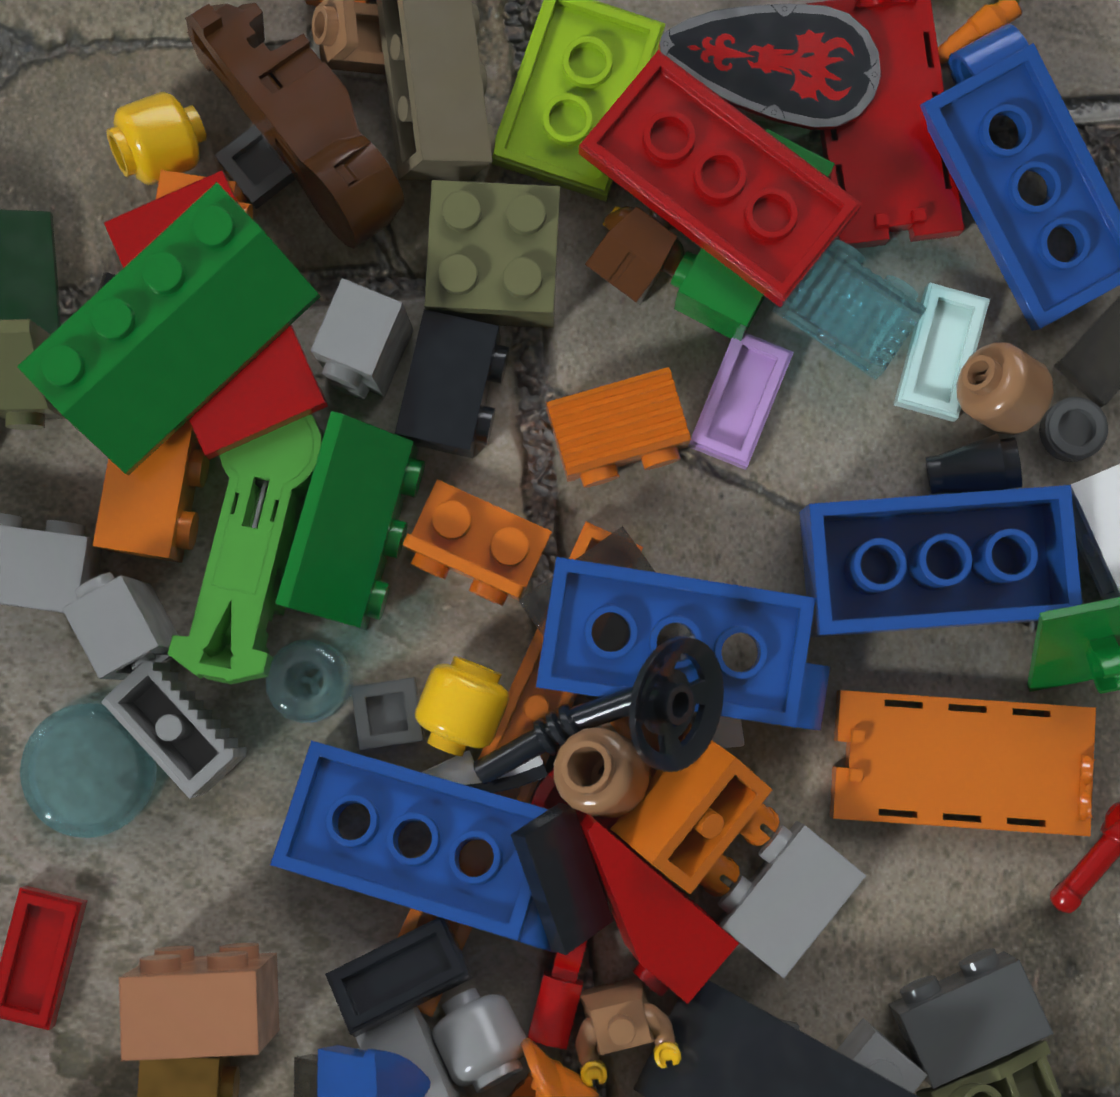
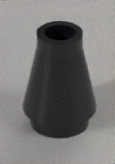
M997 433L948 452L925 457L931 494L1007 490L1022 487L1021 463L1015 437L1000 439Z

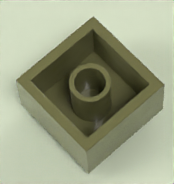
M432 180L425 309L497 326L554 328L560 186Z

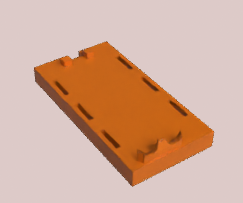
M837 690L834 741L846 742L845 767L832 766L830 818L1091 837L1094 761L1096 760L1094 759L1096 708ZM885 700L918 702V708L885 706ZM949 704L981 706V713L951 711L948 709ZM1013 709L1044 711V717L1012 715ZM879 809L913 811L912 816L879 814ZM943 813L976 816V821L943 819ZM1007 818L1039 820V825L1007 823Z

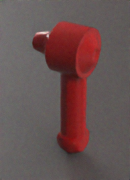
M1120 802L1113 804L1106 812L1105 820L1100 829L1103 833L1101 838L1068 876L1051 891L1050 899L1057 910L1064 913L1074 912L1081 905L1084 896L1120 856Z

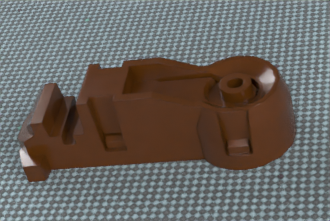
M208 3L185 18L188 28L187 33L198 59L209 72H214L248 118L260 130L303 187L313 207L335 236L346 246L354 249L387 227L405 203L399 181L383 155L359 131L348 90L327 63H322L310 47V42L305 35L301 34L279 48L270 51L263 43L265 42L263 11L256 3L242 4L239 7L228 3L210 5Z

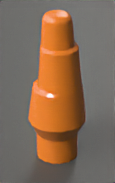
M1000 0L995 4H985L963 26L951 34L938 47L940 64L947 63L951 53L1019 18L1022 15V11L1017 1Z

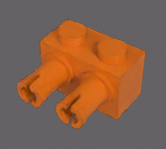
M690 729L687 731V733L684 735V737L680 740V742L686 737V735L689 733ZM711 740L704 753L689 767L676 772H665L657 769L650 778V783L643 800L634 810L619 817L610 829L687 893L691 894L700 884L707 893L718 897L725 895L731 889L720 880L721 875H725L733 883H736L739 878L740 870L738 864L732 858L723 854L735 837L740 833L749 844L754 846L763 845L770 837L760 829V826L764 824L775 833L779 827L780 820L779 815L763 803L773 789L738 758Z

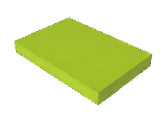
M543 0L495 137V149L491 164L606 202L613 180L578 154L579 145L658 51V45L665 32L666 23L596 0Z

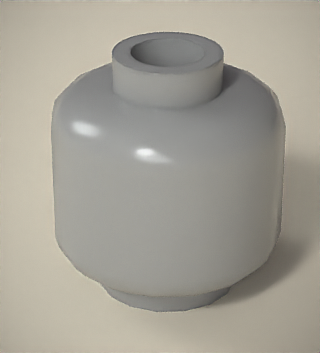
M472 988L452 997L442 1005L446 1016L435 1025L432 1037L447 1071L456 1085L461 1087L473 1085L476 1092L481 1093L503 1083L523 1069L520 1059L525 1054L520 1043L523 1039H526V1036L508 1000L504 996L489 994L480 997L477 989Z

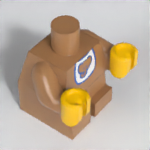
M637 976L615 981L614 984L608 985L607 983L581 991L580 997L586 1019L582 1022L578 1031L575 1048L581 1065V1080L587 1087L593 1086V1080L598 1079L600 1085L604 1084L607 1079L606 1066L599 1059V1056L655 1042L656 1045L653 1050L654 1059L660 1068H667L666 1062L671 1060L673 1066L680 1063L681 1052L677 1043H675L671 1021L658 1007L649 1003L645 984Z

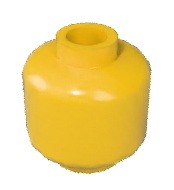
M159 92L121 106L114 115V127L108 128L106 131L111 151L124 176L130 177L134 175L139 181L147 185L159 183L161 170L186 173L194 169L199 161L198 144L207 139L203 122L195 107L190 105L183 108L176 97L166 92Z
M458 656L453 657L451 665L438 664L434 666L430 671L415 709L416 721L423 728L431 732L427 743L437 749L463 757L467 746L473 748L489 746L494 740L509 702L508 691L499 684L502 674Z

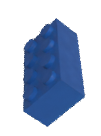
M1071 485L808 504L799 512L806 596L816 598L810 638L1038 621L1040 612L1082 604Z

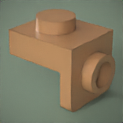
M323 0L315 8L312 18V37L314 42L319 45L322 63L326 62L330 69L386 75L377 4L354 2V0Z

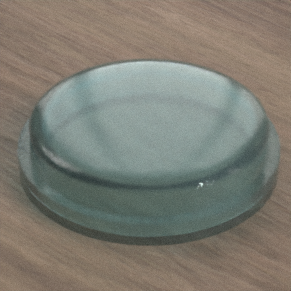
M85 703L60 709L38 725L24 748L20 766V778L24 796L32 811L42 822L53 830L68 836L91 838L115 832L132 822L141 813L152 795L157 767L156 761L103 704Z

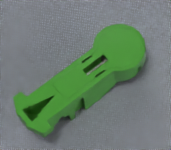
M311 414L220 454V460L229 477V482L189 636L172 635L168 651L169 656L200 679L204 677L207 680L231 685L268 677L273 657L269 655L270 652L266 646L269 635L266 632L269 621L272 622L274 614L284 616L286 607L275 604L324 437L322 429Z

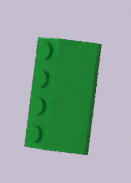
M216 182L17 367L62 416L129 476L321 296L263 229Z

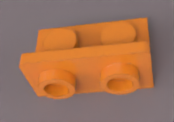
M437 479L412 533H407L402 545L407 550L415 553L410 563L411 565L444 580L449 570L457 572L473 580L468 591L503 606L508 596L521 602L552 535V531Z

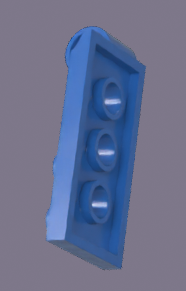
M1007 23L951 53L948 63L955 86L922 103L920 108L925 117L927 130L1029 327L1034 331L1049 325L1120 285V211L1034 43L1029 45L1023 34L1014 25ZM1003 115L1009 117L1016 124L1018 139L1012 149L1000 148L991 140L989 125L994 116ZM1025 171L1039 174L1046 183L1047 194L1039 206L1026 203L1019 194V179ZM1055 227L1067 229L1075 239V252L1067 262L1056 260L1048 250V236Z
M556 557L536 680V687L603 697L633 687L644 662L657 648V637L661 629L670 623H680L690 630L693 638L707 644L718 659L724 685L721 716L821 731L831 667L806 663L815 597ZM616 613L622 616L628 624L629 638L626 644L616 651L609 652L600 649L592 638V626L595 620L602 614ZM744 633L755 642L757 658L750 668L737 672L731 670L724 663L722 647L726 639L731 635ZM688 657L677 661L674 669L683 672L689 682L699 679L696 668ZM696 704L694 712L698 711L699 704Z
M311 740L270 864L271 866L554 952L551 950L511 837L513 832L549 809ZM353 804H362L370 813V826L360 838L347 840L339 832V816L346 807ZM412 822L425 823L432 835L429 849L420 857L406 858L398 846L400 832L406 825ZM473 840H484L493 849L494 860L491 868L485 874L478 877L465 875L459 865V855L462 848Z

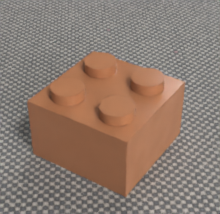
M258 943L219 946L218 953L208 954L207 956H194V946L161 947L154 950V955L140 958V965L119 977L121 1061L259 1055L280 1030L277 953H259Z

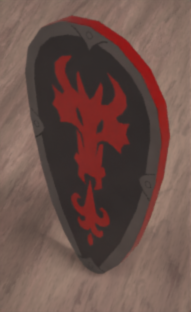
M785 3L713 10L686 19L668 29L662 35L658 45L660 52L733 107L774 122L808 130L836 129L857 119L874 99L881 77L879 51L868 30L850 14L823 5Z

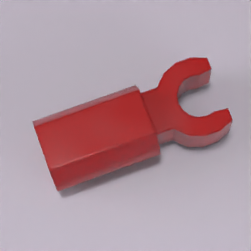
M587 941L567 955L556 952L552 971L544 970L527 1036L533 1042L549 1047L567 1049L583 987V981L577 979Z

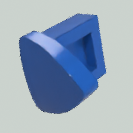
M341 1045L318 1048L317 1097H424L430 1088L431 1083L427 1075L411 1060L399 1054L377 1049L362 1050Z

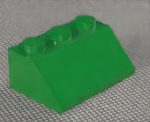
M331 411L275 604L363 630L368 629L370 618L376 620L382 618L390 591V583L381 581L388 557L398 559L407 532L408 522L399 520L405 496L416 497L424 473L425 461L416 459L419 450L414 441L345 414Z

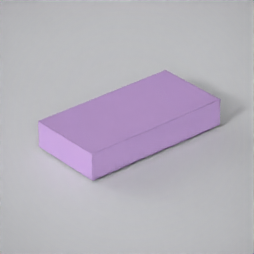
M745 333L741 341L732 338L688 447L746 470L794 352L748 333Z

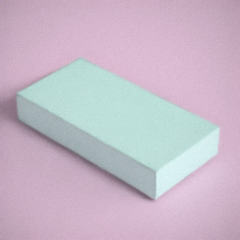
M930 282L927 284L920 304L894 406L952 422L959 418L961 406L957 400V380L961 368L977 350L990 299Z

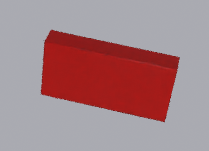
M30 886L19 888L0 961V1019L45 1030L55 1027L88 900Z

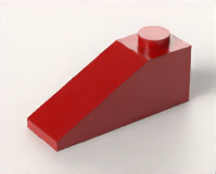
M577 810L576 813L598 878L624 944L639 962L633 969V972L659 996L663 997L670 989L689 1004L739 945V942L724 930L718 921L593 815Z

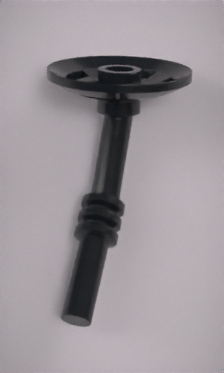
M685 636L671 638L660 644L649 655L641 667L633 687L574 707L568 704L560 706L558 709L559 714L556 711H551L547 713L546 720L538 718L533 723L534 729L473 763L474 771L479 780L487 785L545 752H548L550 755L557 754L560 746L571 735L583 729L594 728L629 716L630 733L634 747L647 765L665 772L683 770L693 764L704 753L713 739L720 721L724 699V685L718 659L711 648L701 640ZM681 653L691 660L696 668L699 679L689 682L683 672L674 669ZM696 704H699L695 721L689 733L680 742L678 737L687 729L692 720ZM643 724L650 732L658 734L660 752L654 750L647 743L641 728Z

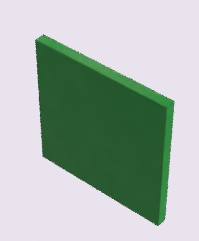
M1120 597L1040 612L1027 681L1030 692L1089 680L1094 681L1100 694L1120 690Z

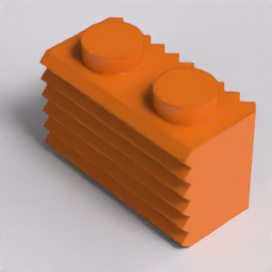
M670 367L546 402L547 414L567 482L581 478L583 488L601 485L619 478L618 467L642 461L644 470H651L677 462L681 459L678 450L688 447L691 441Z

